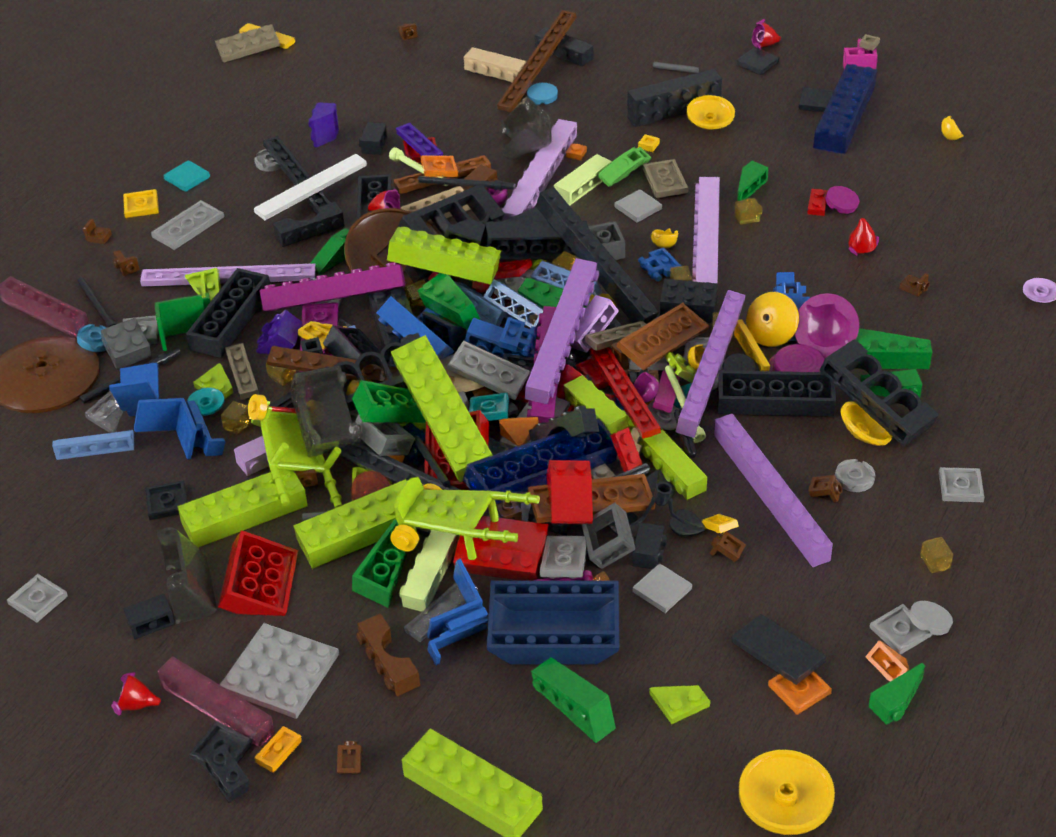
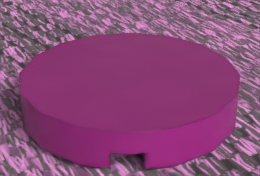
M844 186L831 187L825 197L829 207L833 210L834 208L837 209L839 213H852L859 205L857 194Z

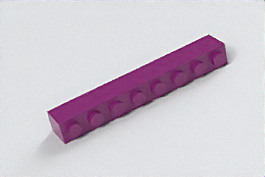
M396 262L386 264L387 267L383 268L376 265L369 267V270L362 271V269L351 270L352 273L350 274L338 272L334 273L333 277L328 278L327 275L317 276V280L310 281V278L300 279V283L295 284L292 281L283 282L282 286L275 287V284L264 286L265 289L260 290L263 311H276L406 287L403 269L400 264L397 265Z
M544 306L543 313H539L538 324H541V326L537 328V337L540 340H536L535 351H538V353L556 307ZM534 353V363L536 361L538 353ZM556 383L554 385L556 387L554 396L549 398L548 404L529 400L528 406L532 407L527 410V417H538V424L549 422L548 419L555 416L558 384Z

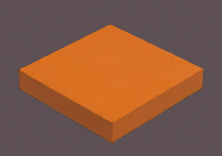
M421 156V164L425 176L458 177V170L453 156Z
M814 671L797 685L781 674L768 681V686L796 714L801 713L827 697L832 691Z

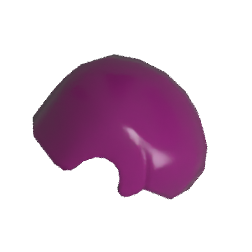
M494 188L487 189V192L498 206L506 202L508 198L507 189H502L501 191L494 190Z
M647 372L640 374L634 383V387L645 403L653 400L659 391L658 380Z

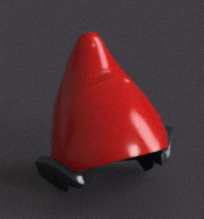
M566 363L564 370L560 372L557 398H565L564 384L582 376L580 372L573 368L574 365L571 363ZM587 374L585 378L592 381V378Z

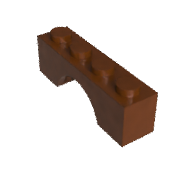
M381 613L357 623L359 631L356 633L360 645H365L369 659L375 661V667L379 675H384L387 688L389 690L392 689L395 695L399 696L419 687V672L409 657H393L385 652L392 639L390 627Z

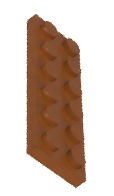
M681 303L618 341L616 347L638 367L645 370L664 358L668 352H674L707 331L709 325L684 303Z
M645 474L592 479L593 515L613 503L619 505L626 513L644 511L653 497ZM548 485L528 487L530 495H539L540 497L538 504L531 503L536 522H551ZM655 503L650 510L655 509Z

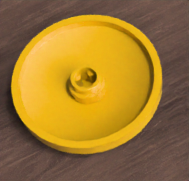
M774 750L763 753L754 758L745 767L740 778L739 798L744 811L757 825L774 833L796 835L809 832L820 826L828 818L834 803L835 791L831 776L817 760L801 752Z

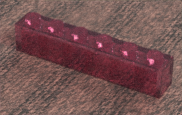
M11 276L0 284L2 302L76 339L79 329L89 325L85 312Z
M172 656L158 670L160 682L164 689L219 723L251 738L256 746L261 747L275 733L272 717L175 657Z

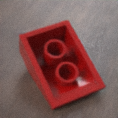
M549 460L547 485L551 523L592 524V476L590 461Z

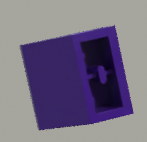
M317 103L315 109L312 110V118H309V127L312 129L311 141H313L314 147H319L336 139L339 131L336 103Z
M287 310L281 314H276L270 323H266L262 327V335L257 341L258 347L256 352L259 354H269L272 346L292 349L296 344L298 329L301 328L302 321Z

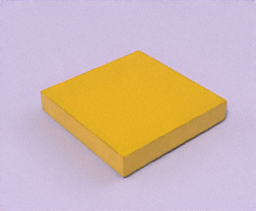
M156 189L123 194L125 218L159 213Z

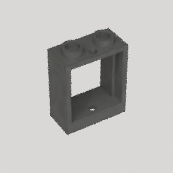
M358 415L352 431L379 456L408 455L415 440L397 422H362Z
M616 503L594 514L592 524H582L589 558L601 569L636 550L627 513ZM615 521L618 537L599 547L596 532Z

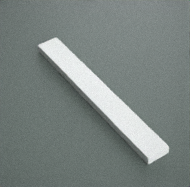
M354 154L256 206L254 213L267 220L367 166V161Z

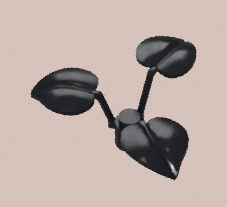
M660 469L654 471L646 478L653 497L642 517L638 519L636 514L627 512L633 538L637 537L639 524L644 521L654 503L658 506L669 505L670 515L673 517L670 519L669 526L674 533L680 536H693L703 533L706 529L702 521L691 511L679 509L676 514L674 513L673 499L671 497L674 495L675 489L672 483L666 480ZM614 521L610 524L609 527L615 534L618 535Z

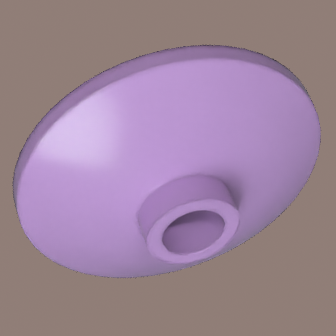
M1033 278L1024 283L1023 292L1033 301L1041 303L1052 302L1056 300V283L1044 278Z

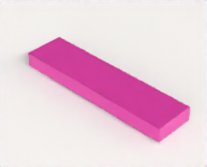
M663 370L653 408L671 413L676 394L666 371Z

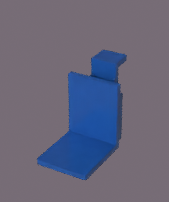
M794 272L776 273V287L773 288V292H779L791 298L799 310L810 299V297H802V294L806 293V286H800V282H794ZM795 334L789 341H797Z
M158 363L120 368L121 383L109 385V389L122 412L127 411L129 417H136L139 400L159 399Z
M184 398L138 401L134 424L135 432L176 430L187 459H191L193 447L199 446L203 448L205 456L223 455L225 439H211L195 400L187 401V404Z
M461 559L456 560L453 578L467 604L430 619L427 633L428 638L440 636L429 641L427 648L435 665L440 664L441 660L438 649L487 629L485 623L489 620L487 617L488 613L485 607L482 606L483 601Z

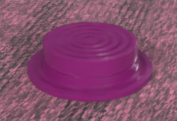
M825 293L813 296L798 310L799 323L795 332L798 343L815 348L822 354L823 358L828 357L853 339L856 340L858 336L859 318L857 312L849 301L839 295Z
M802 344L789 345L780 349L777 354L769 359V371L821 372L820 368L825 359L818 350L811 346Z

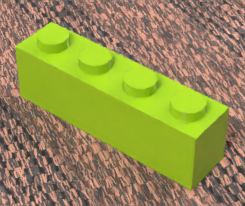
M582 375L564 384L565 399L572 406L595 408L599 431L608 439H611V434L628 428L626 412L619 409L613 400L608 399L602 390H598L592 381L587 380Z
M661 430L660 434L643 439L642 453L644 457L648 458L657 470H661L666 480L671 482L676 491L682 494L686 500L707 491V476L663 430Z

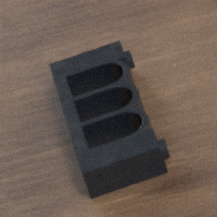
M479 184L402 216L398 227H408L410 230L425 231L427 234L435 235L425 223L431 220L444 236L447 227L451 226V224L443 214L450 212L457 223L466 219L474 220L462 208L466 204L477 216L479 222L483 224L492 221L501 222L505 213L484 186Z
M419 333L405 336L401 339V343H389L381 350V354L377 352L363 353L358 357L355 364L343 361L334 365L331 370L328 366L312 372L311 376L321 402L324 404L328 418L332 419L356 409L352 400L354 393L342 397L336 381L344 374L354 375L359 383L361 380L365 381L361 371L367 365L373 364L381 367L387 380L380 384L408 389L401 375L393 378L386 361L392 357L391 351L420 338Z
M855 339L826 357L820 371L903 446H906L932 427L939 416V413L926 402L922 403L916 393L908 389H901L902 385L897 376L887 371H881L882 366L880 362L872 355L867 354L868 351ZM855 368L862 369L868 372L870 377L861 382L850 371ZM881 386L888 390L890 395L881 400L870 388ZM892 404H902L908 408L910 413L901 418L889 406Z

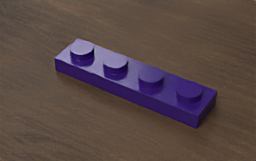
M411 123L396 128L397 134L421 156H443V152Z

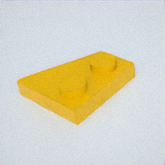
M310 321L298 329V335L306 340L319 337L321 347L325 350L327 347L323 342L333 324H321Z

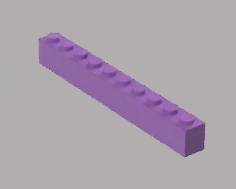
M575 259L527 381L525 399L548 404L549 398H553L556 388L554 385L559 383L561 376L559 372L564 370L565 357H569L570 344H573L576 334L574 332L579 330V319H583L585 313L584 306H588L589 293H593V282L598 280L599 271L596 270V262Z
M730 290L726 293L680 413L676 428L677 433L692 438L695 437L742 311L745 299L744 294Z
M729 414L715 419V438L810 565L815 567L831 561L832 542L735 416Z

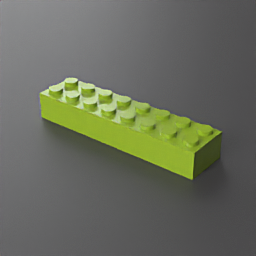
M426 335L391 351L397 369L459 483L495 466L489 447Z

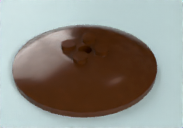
M384 208L371 211L360 217L348 231L344 245L345 260L350 272L354 269L366 271L369 270V267L376 265L383 268L387 267L386 264L392 263L387 261L389 242L398 228L402 216L412 212L403 209ZM425 222L435 235H441L430 222ZM400 264L403 269L406 286L403 288L407 299L419 298L420 295L417 291L424 284L415 286L405 271L406 265Z
M66 336L39 337L14 346L0 356V405L15 412L43 413L72 404L80 399V396L86 394L95 384L100 371L97 354L82 348L77 343V339Z

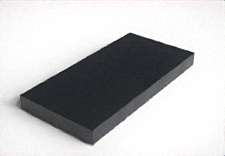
M762 614L731 636V642L795 685L826 662V655Z

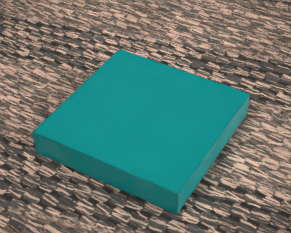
M189 160L164 174V180L185 192L210 177L208 171Z
M508 393L471 397L469 412L480 410L489 421L507 419L509 395Z

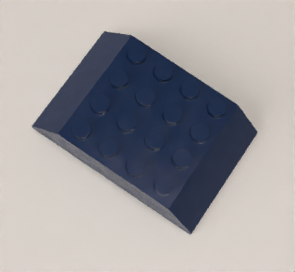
M491 581L487 651L509 664H542L550 657L561 664H599L619 651V581Z

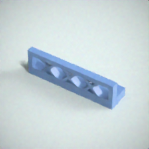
M541 261L530 277L531 279L564 289L571 271ZM594 281L593 293H589V295L600 296L602 290L598 282Z
M495 279L493 280L483 298L514 318L526 322L525 325L528 327L534 326L538 328L541 325L538 324L539 313H543V308ZM496 288L499 292V297L492 299L491 295ZM511 298L512 305L505 307L504 299ZM524 306L525 313L518 315L517 307ZM537 314L538 318L533 325L530 323L529 316Z
M454 281L472 301L481 320L500 326L504 317L513 318V316L483 298L484 296L464 283Z
M134 431L59 439L53 441L52 446L57 460L134 450Z

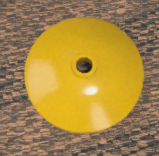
M704 95L693 99L688 104L687 116L698 127L715 130L726 127L733 121L735 109L728 100L722 97Z
M768 292L757 297L750 305L746 316V326L755 341L767 347H777L788 342L795 334L799 323V313L795 303L791 298L779 292ZM767 315H769L768 321L765 320Z
M854 401L846 402L842 406V420L855 438L876 446L887 445L892 440L893 436Z

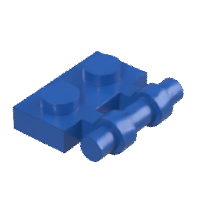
M664 247L649 252V258L647 259L644 257L638 259L641 268L645 271L647 270L649 272L648 275L657 282L662 279L660 274L669 277L682 272V266Z
M508 317L498 346L515 352L517 347L522 349V355L528 356L529 352L533 349V341L537 337V328L531 326L530 329L525 328L526 322Z

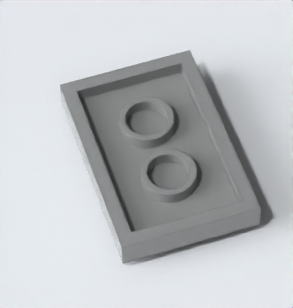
M547 536L540 567V576L548 578L583 577L587 553L585 536Z

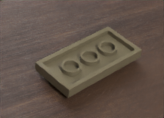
M272 24L215 41L223 63L280 46Z

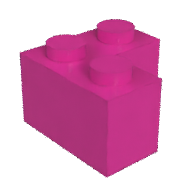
M858 39L857 47L844 48V71L849 73L876 71V48L873 51L859 47L861 39Z

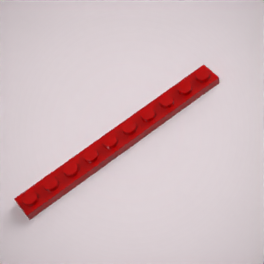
M610 347L601 350L590 348L588 352L642 439L660 434L659 424Z

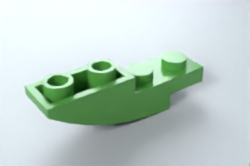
M633 147L611 162L597 176L610 187L628 177L633 170L648 163L652 157L641 147L637 149Z

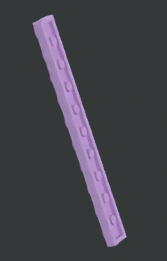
M316 264L142 270L140 282L141 286L190 285L185 275L218 268L221 284L226 283L237 268L269 275L270 282L299 281L305 278L312 280L316 277Z

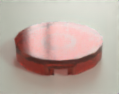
M364 471L357 475L352 482L351 497L353 501L390 486V483L379 472Z

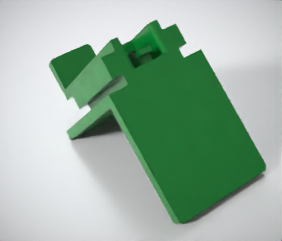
M205 293L206 297L202 298V295L155 302L156 320L163 351H167L166 336L188 332L211 302L209 293Z

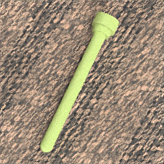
M395 147L390 151L389 158L395 162L402 161L424 174L422 165L404 156L402 150Z
M667 365L665 371L680 406L683 408L686 398L673 368ZM698 426L693 438L694 443L701 442L706 438L704 429Z

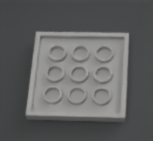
M263 623L219 685L220 691L297 719L338 657L339 650L338 648Z

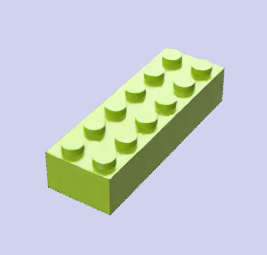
M398 227L389 242L387 261L491 285L498 270L501 250H497L494 247L479 246L477 243L462 242L460 239L445 238L442 235H431L425 231H414L408 227Z
M279 469L280 474L284 477L285 489L290 494L288 497L290 505L283 506L281 500L278 499V491L276 485L272 482L273 476L271 472L177 506L181 523L194 549L307 507L305 489L293 470Z
M406 479L293 525L297 541L311 568H316L378 542L393 520H397L394 506L399 491L406 482Z
M431 728L402 759L405 777L504 837H521L542 811L541 793Z

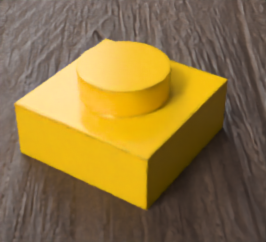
M644 135L638 142V148L641 147L645 151L653 152L659 145L660 138Z

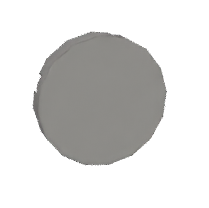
M266 149L256 154L254 161L258 169L263 171L280 169V166Z
M850 459L839 463L835 471V477L841 483L843 489L850 492H862L872 487L875 481V471L867 462L863 461L861 463L857 462V459Z
M918 601L910 609L909 618L912 623L922 631L925 629L929 630L932 635L948 633L953 624L949 612L936 603Z

